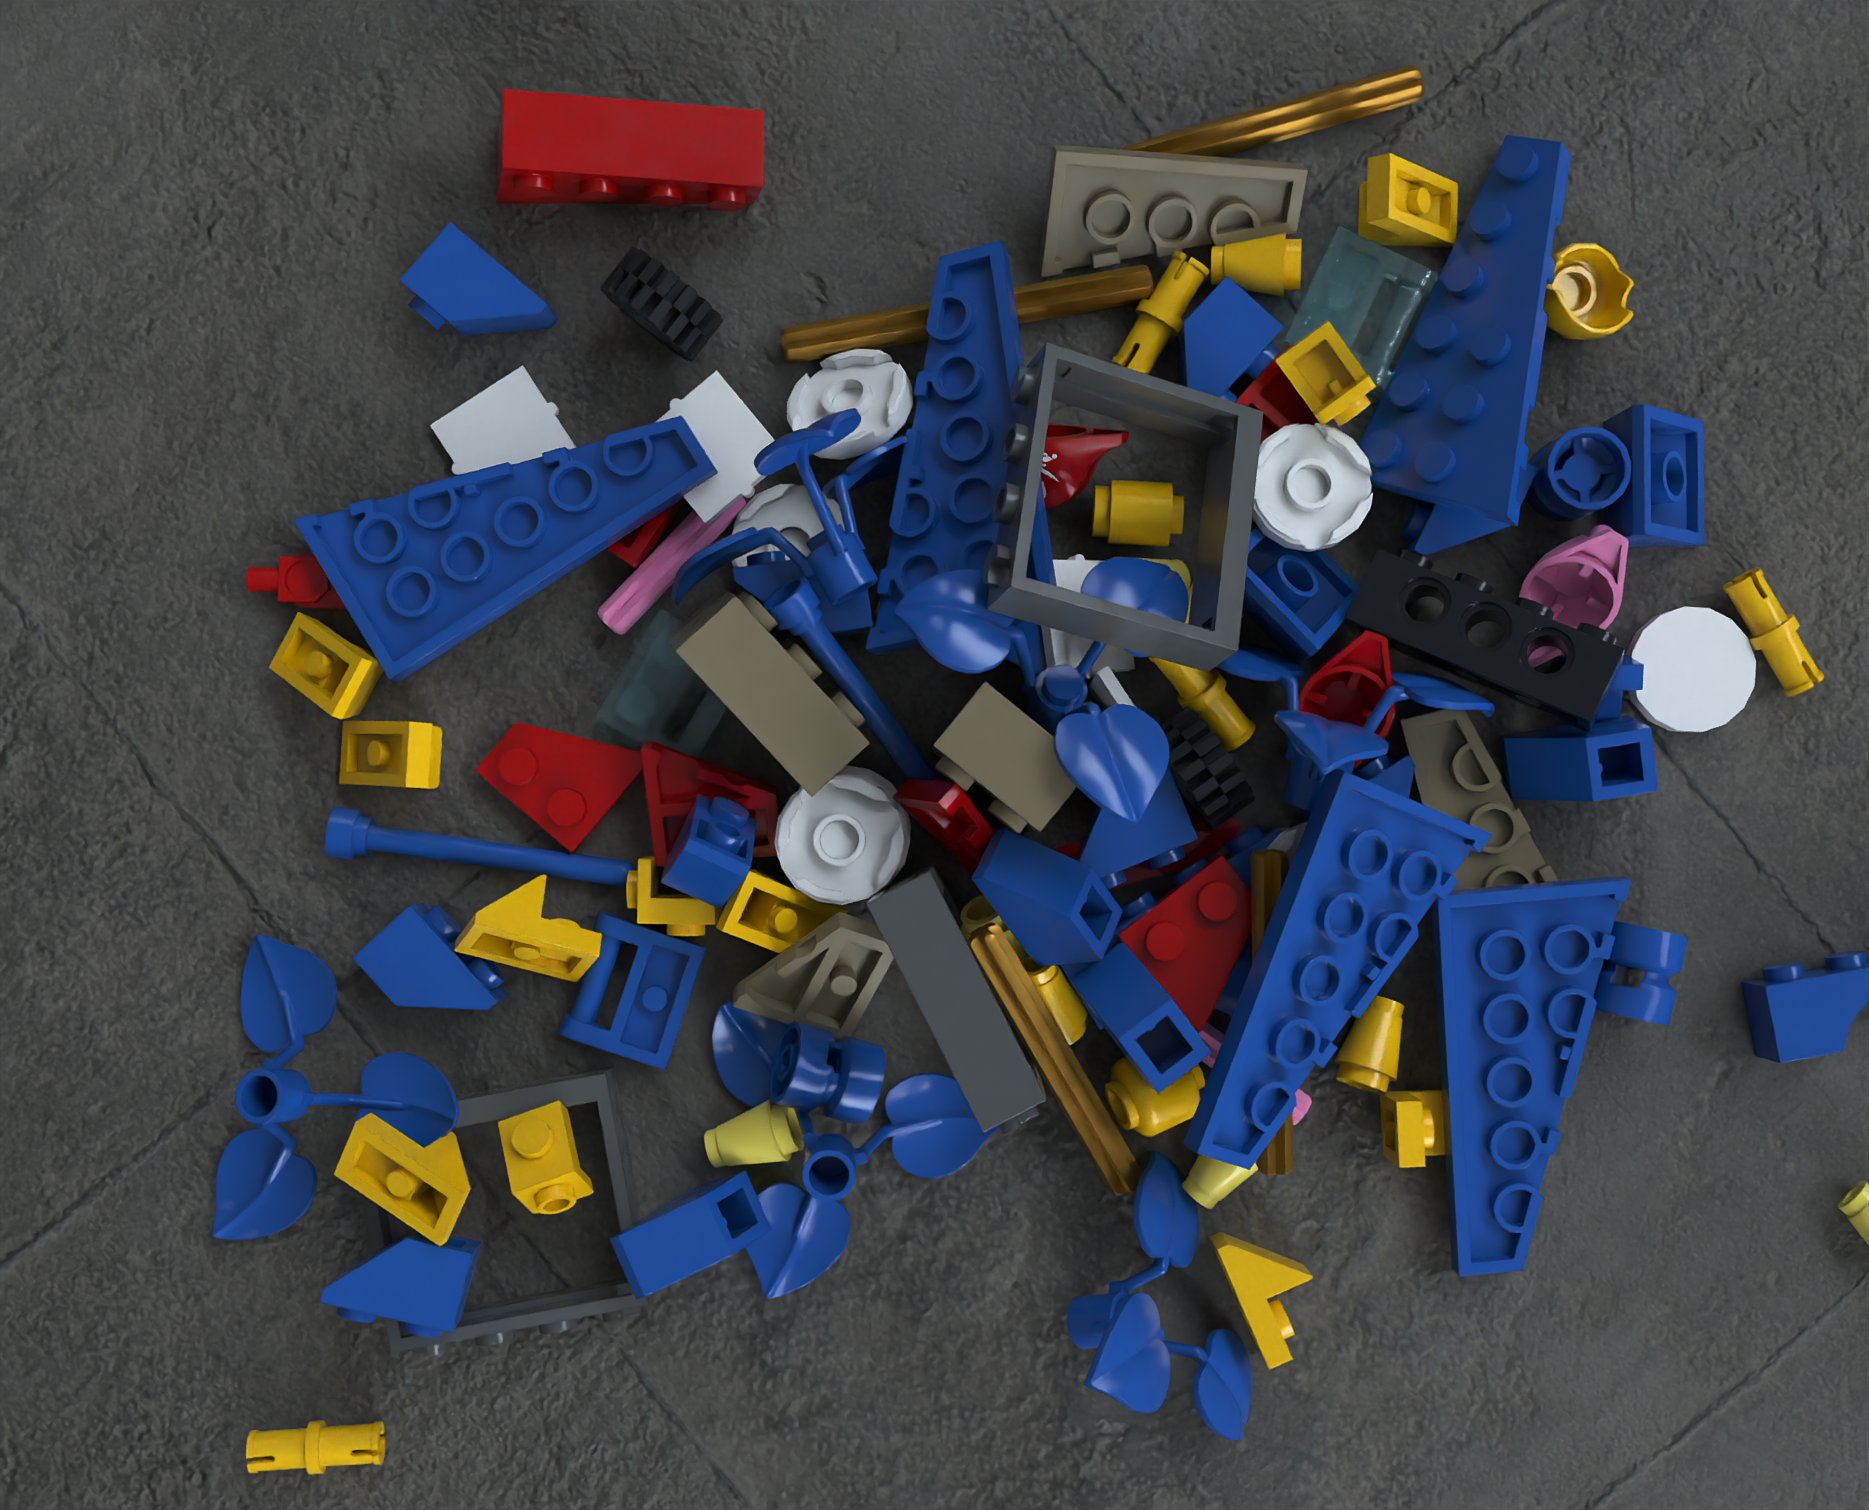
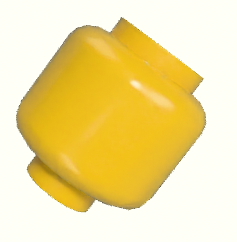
M1124 1057L1113 1064L1110 1076L1111 1081L1105 1084V1095L1114 1117L1125 1130L1128 1131L1133 1128L1143 1136L1152 1137L1194 1117L1200 1102L1199 1090L1204 1088L1205 1079L1199 1064H1197L1158 1094L1146 1085L1129 1060Z

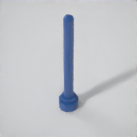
M805 576L796 577L774 591L764 602L763 607L778 623L776 627L779 630L787 629L792 636H801L847 699L866 719L865 723L905 776L910 779L932 781L940 779L821 621L823 611L819 607L821 597Z
M337 806L330 813L325 834L326 856L347 860H355L357 855L368 856L370 851L374 850L618 886H626L628 871L635 870L630 862L379 826L375 825L374 818L364 817L362 810Z

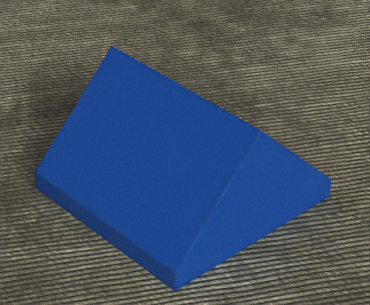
M1647 404L1632 405L1603 422V429L1615 434L1626 446L1631 460V479L1624 493L1611 505L1604 508V525L1611 527L1617 533L1628 538V547L1705 546L1704 421Z
M1256 526L1250 533L1242 610L1288 657L1300 662L1313 656L1342 624L1359 587L1322 549L1306 552L1284 548L1265 536L1259 527Z

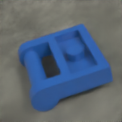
M599 911L593 930L602 934L600 955L584 973L571 1014L564 1013L558 1033L572 1040L665 1070L668 1067L708 946L678 936H670L666 932L637 924L627 918ZM625 941L637 945L638 949L612 1026L609 1028L598 1024L595 1020L621 943Z

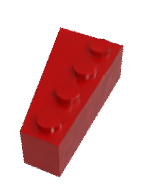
M503 89L496 128V203L649 204L660 207H672L680 204H708V207L714 210L738 211L746 208V204H754L764 187V110Z

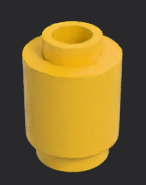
M1111 480L1110 486L1095 485L1092 536L1107 537V543L1168 546L1170 534H1182L1184 496L1173 495L1172 483Z

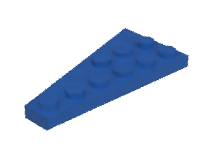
M1506 135L1359 444L1360 449L1369 460L1372 472L1370 477L1371 487L1518 526L1521 504L1516 500L1519 472L1526 471L1529 448L1524 444L1528 412L1535 408L1548 318V315L1543 310L1546 285L1553 283L1555 261L1551 257L1554 228L1561 224L1571 158V154L1562 142Z
M1000 240L939 257L925 330L930 336L923 372L917 373L913 394L918 399L912 429H907L906 432L908 442L904 443L889 527L893 530L888 561L886 569H881L877 593L881 595L876 625L875 628L870 627L866 650L874 656L921 646L909 629L894 617L897 604L914 587L935 575L954 570L971 569L983 571L987 554L992 545L997 541L999 523L992 520V508L999 487L1006 481L1008 463L1001 460V449L1009 426L1015 422L1017 403L1010 401V390L1017 369L1020 365L1024 366L1008 250ZM1040 475L1026 577L1057 586ZM1015 618L1011 625L1026 623L1027 621Z
M682 416L610 434L607 435L605 440L569 450L566 447L543 452L542 457L512 465L509 462L412 487L411 492L378 501L367 499L348 504V509L321 516L311 514L293 520L388 679L398 683L683 499V495L716 475L718 471L686 420Z
M1334 769L1325 775L1184 1140V1146L1197 1154L1248 1170L1251 1169L1296 1107L1295 1092L1315 1065L1322 1068L1325 1067L1338 1049L1332 1043L1351 1015L1358 1019L1361 1017L1419 937L1417 926L1419 921L1436 898L1443 901L1446 900L1459 882L1453 874L1469 852L1475 851L1480 853L1493 834L1346 771Z
M1611 876L1452 890L1445 901L1436 898L1431 905L1452 1269L1458 1276L1523 1271L1543 1196L1539 1193L1549 1155L1555 1156L1561 1134L1557 1130L1565 1098H1571L1597 1001L1593 998L1603 961L1610 958L1615 936L1611 932L1619 903L1626 900L1631 882L1629 878Z

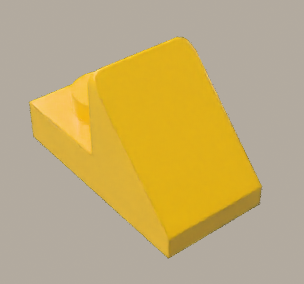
M1392 153L1369 157L1367 181L1361 183L1359 188V242L1367 245L1454 246L1457 240L1458 183Z
M300 612L297 613L269 665L271 670L320 708L341 720L361 713L383 672L373 652L348 642L319 620Z
M343 721L339 784L424 789L437 788L440 782L442 729L438 726H432L433 723L410 721Z
M749 869L745 879L728 899L716 928L722 932L781 953L838 912L847 914L848 911L833 903L816 901L800 890L777 880L765 872Z
M542 874L477 911L456 939L454 951L577 982L599 957L602 934L583 929L576 922L568 919L556 918L549 920L542 918L541 914L547 875Z
M369 1113L355 1122L334 1172V1175L438 1246H442L448 1241L471 1189L458 1141L452 1131L424 1148L373 1113Z
M1218 1232L1209 1236L1255 1346L1268 1369L1270 1370L1293 1360L1284 1340L1295 1335L1292 1325L1279 1298L1269 1303L1267 1299L1313 1279V1275L1300 1262L1225 1233Z

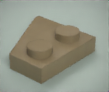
M838 912L737 983L733 990V1007L789 1025L795 1021L831 1031L836 1040L844 1035L851 1037L894 957L877 924Z

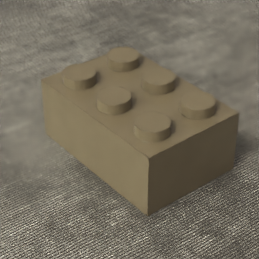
M721 588L677 628L666 641L803 789L813 797L870 744L858 730L866 719L840 691L837 692L831 685L825 690H821L814 680L822 671L796 643L793 644L788 638L781 644L777 642L769 632L778 623L751 594L748 595L743 590L736 597L734 594Z
M987 682L983 683L933 745V753L941 758L935 765V770L948 781L956 783L964 792L972 784L991 799L985 810L1014 833L1020 834L1025 827L1030 831L1041 832L1077 787L1063 771L1054 751V737Z

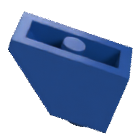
M451 222L447 224L400 279L415 295L408 306L437 331L445 322L462 336L550 329L558 320L548 304Z

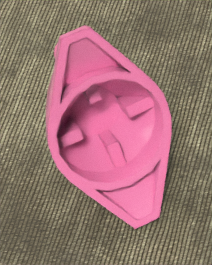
M1597 525L1590 530L1588 537L1582 534L1560 544L1547 552L1531 568L1523 581L1519 597L1536 601L1548 607L1554 612L1552 620L1577 629L1579 623H1588L1605 630L1617 616L1622 602L1629 544L1628 538L1617 533L1607 525ZM1543 646L1536 649L1530 655L1528 663L1534 668L1563 654V652L1556 647Z

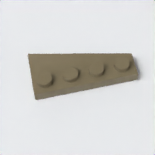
M1053 144L1038 272L1040 277L1063 274V270L1087 265L1098 268L1120 264L1121 259L1150 254L1162 257L1173 255L1175 251L1182 252L1184 248L1213 243L1216 246H1225V244L1285 232L1286 235L1297 233L1308 169L1302 163Z
M1442 709L1395 721L1403 754L1409 755L1415 764L1412 789L1416 802L1493 834L1480 853L1470 851L1453 874L1459 881L1453 890L1559 881L1551 866L1543 860L1529 834L1531 829L1520 809L1514 807L1500 781L1502 776L1465 710Z

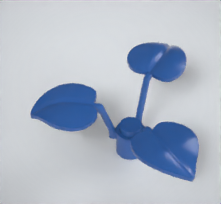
M852 408L827 415L809 425L808 428L788 433L763 448L754 459V466L757 472L763 476L771 475L795 462L824 530L806 542L811 552L807 557L773 527L763 528L758 531L755 527H751L708 545L690 557L678 570L672 590V597L676 605H679L684 595L693 586L716 569L760 546L768 544L774 545L799 567L802 575L807 579L816 575L832 605L847 601L869 589L878 582V578L863 552L866 548L858 534L849 492L877 479L898 474L904 443L908 442L906 436L893 439L851 463L845 472L824 486L823 493L827 499L838 498L844 529L841 524L836 525L810 467L809 455L839 442L852 433L861 422L858 410Z
M1131 557L1111 558L1093 567L1086 575L1080 588V593L1183 623L1186 621L1189 605L1186 586L1176 571L1161 563ZM966 569L938 574L923 581L903 597L896 606L894 617L909 629L930 656L955 671L981 673L995 668L1006 658L1012 641L1023 676L1021 689L1023 692L1031 694L1026 705V715L1054 736V751L1063 771L1089 799L1111 815L1133 826L1141 820L1151 797L1167 770L1169 744L1163 729L1155 719L1134 706L1116 704L1101 713L1098 705L1093 702L1083 705L1087 697L1085 678L1106 646L1105 643L1094 640L1076 668L1068 665H1056L1046 668L1039 676H1035L1025 634L1020 628L1011 625L1015 618L986 610L990 585L983 582V571ZM1124 649L1135 657H1148V655Z
M1238 644V651L1216 666L1240 677L1274 681L1285 691L1287 710L1277 711L1274 719L1275 723L1288 736V746L1284 758L1292 761L1282 798L1288 804L1310 812L1313 809L1326 774L1334 769L1352 774L1356 760L1374 758L1388 752L1389 743L1375 734L1374 731L1393 703L1412 699L1422 705L1437 708L1479 709L1487 718L1493 715L1495 705L1447 678L1422 672L1392 671L1393 686L1387 688L1363 727L1346 722H1333L1316 714L1299 711L1298 682L1295 678H1303L1306 669L1297 661L1275 650L1250 644Z
M256 935L246 958L241 984V1018L245 1033L259 1050L267 1053L285 1050L274 1059H265L262 1062V1069H255L245 1074L236 1087V1108L239 1114L245 1120L254 1123L257 1129L242 1132L234 1137L226 1146L220 1158L215 1181L216 1212L212 1228V1236L219 1239L245 1240L268 1236L291 1226L307 1211L316 1191V1170L307 1158L293 1153L297 1147V1139L279 1123L292 1122L299 1119L309 1106L361 1107L355 1122L367 1114L373 1113L424 1148L453 1130L457 1125L459 1117L456 1095L446 1077L430 1062L409 1053L394 1052L371 1059L362 1071V1095L312 1092L309 1082L303 1074L293 1069H283L289 1061L304 1049L303 1035L317 1034L330 1023L337 1003V985L331 969L314 953L267 935Z
M728 1001L720 1006L713 1027L712 1046L716 1068L725 1087L734 1097L747 1105L756 1107L770 1099L769 1077L771 1065L781 1036L789 1024L733 1007V1001ZM919 1073L900 1080L889 1089L885 1098V1110L891 1124L878 1128L860 1148H854L845 1137L838 1134L827 1133L818 1136L814 1131L808 1112L794 1109L803 1134V1143L807 1146L802 1171V1180L807 1192L799 1185L787 1181L773 1183L757 1192L756 1195L772 1230L745 1247L757 1272L766 1298L779 1297L807 1285L824 1273L840 1257L849 1239L850 1218L846 1206L839 1199L845 1197L853 1188L856 1179V1165L867 1163L869 1155L886 1138L893 1136L892 1153L897 1163L903 1169L918 1177L931 1179L947 1176L961 1169L975 1156L985 1141L999 1129L996 1126L983 1133L956 1078L939 1073Z
M1155 1150L1148 1151L1149 1162L1140 1177L1136 1189L1133 1220L1134 1229L1141 1247L1148 1256L1155 1258L1152 1265L1125 1280L1111 1281L1107 1294L1076 1296L1068 1307L1067 1327L1073 1343L1081 1349L1098 1348L1084 1385L1113 1398L1130 1411L1152 1413L1157 1411L1162 1405L1168 1390L1171 1375L1169 1353L1189 1357L1199 1365L1193 1378L1192 1394L1201 1418L1218 1436L1229 1441L1241 1440L1244 1436V1425L1247 1422L1251 1406L1252 1370L1247 1350L1240 1338L1229 1329L1212 1330L1207 1337L1205 1351L1199 1346L1163 1340L1165 1332L1160 1328L1159 1312L1154 1300L1144 1293L1129 1294V1291L1163 1275L1168 1270L1169 1263L1176 1268L1188 1267L1195 1254L1199 1236L1197 1205L1195 1200L1182 1186V1183L1186 1180L1184 1175L1164 1154Z

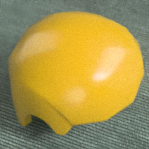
M1571 243L1563 246L1551 256L1555 261L1553 283L1546 285L1543 310L1548 315L1547 326L1565 339L1595 340L1615 333L1632 319L1634 314L1633 311L1626 309V299L1634 283L1631 278L1619 270V266L1611 253L1597 243Z

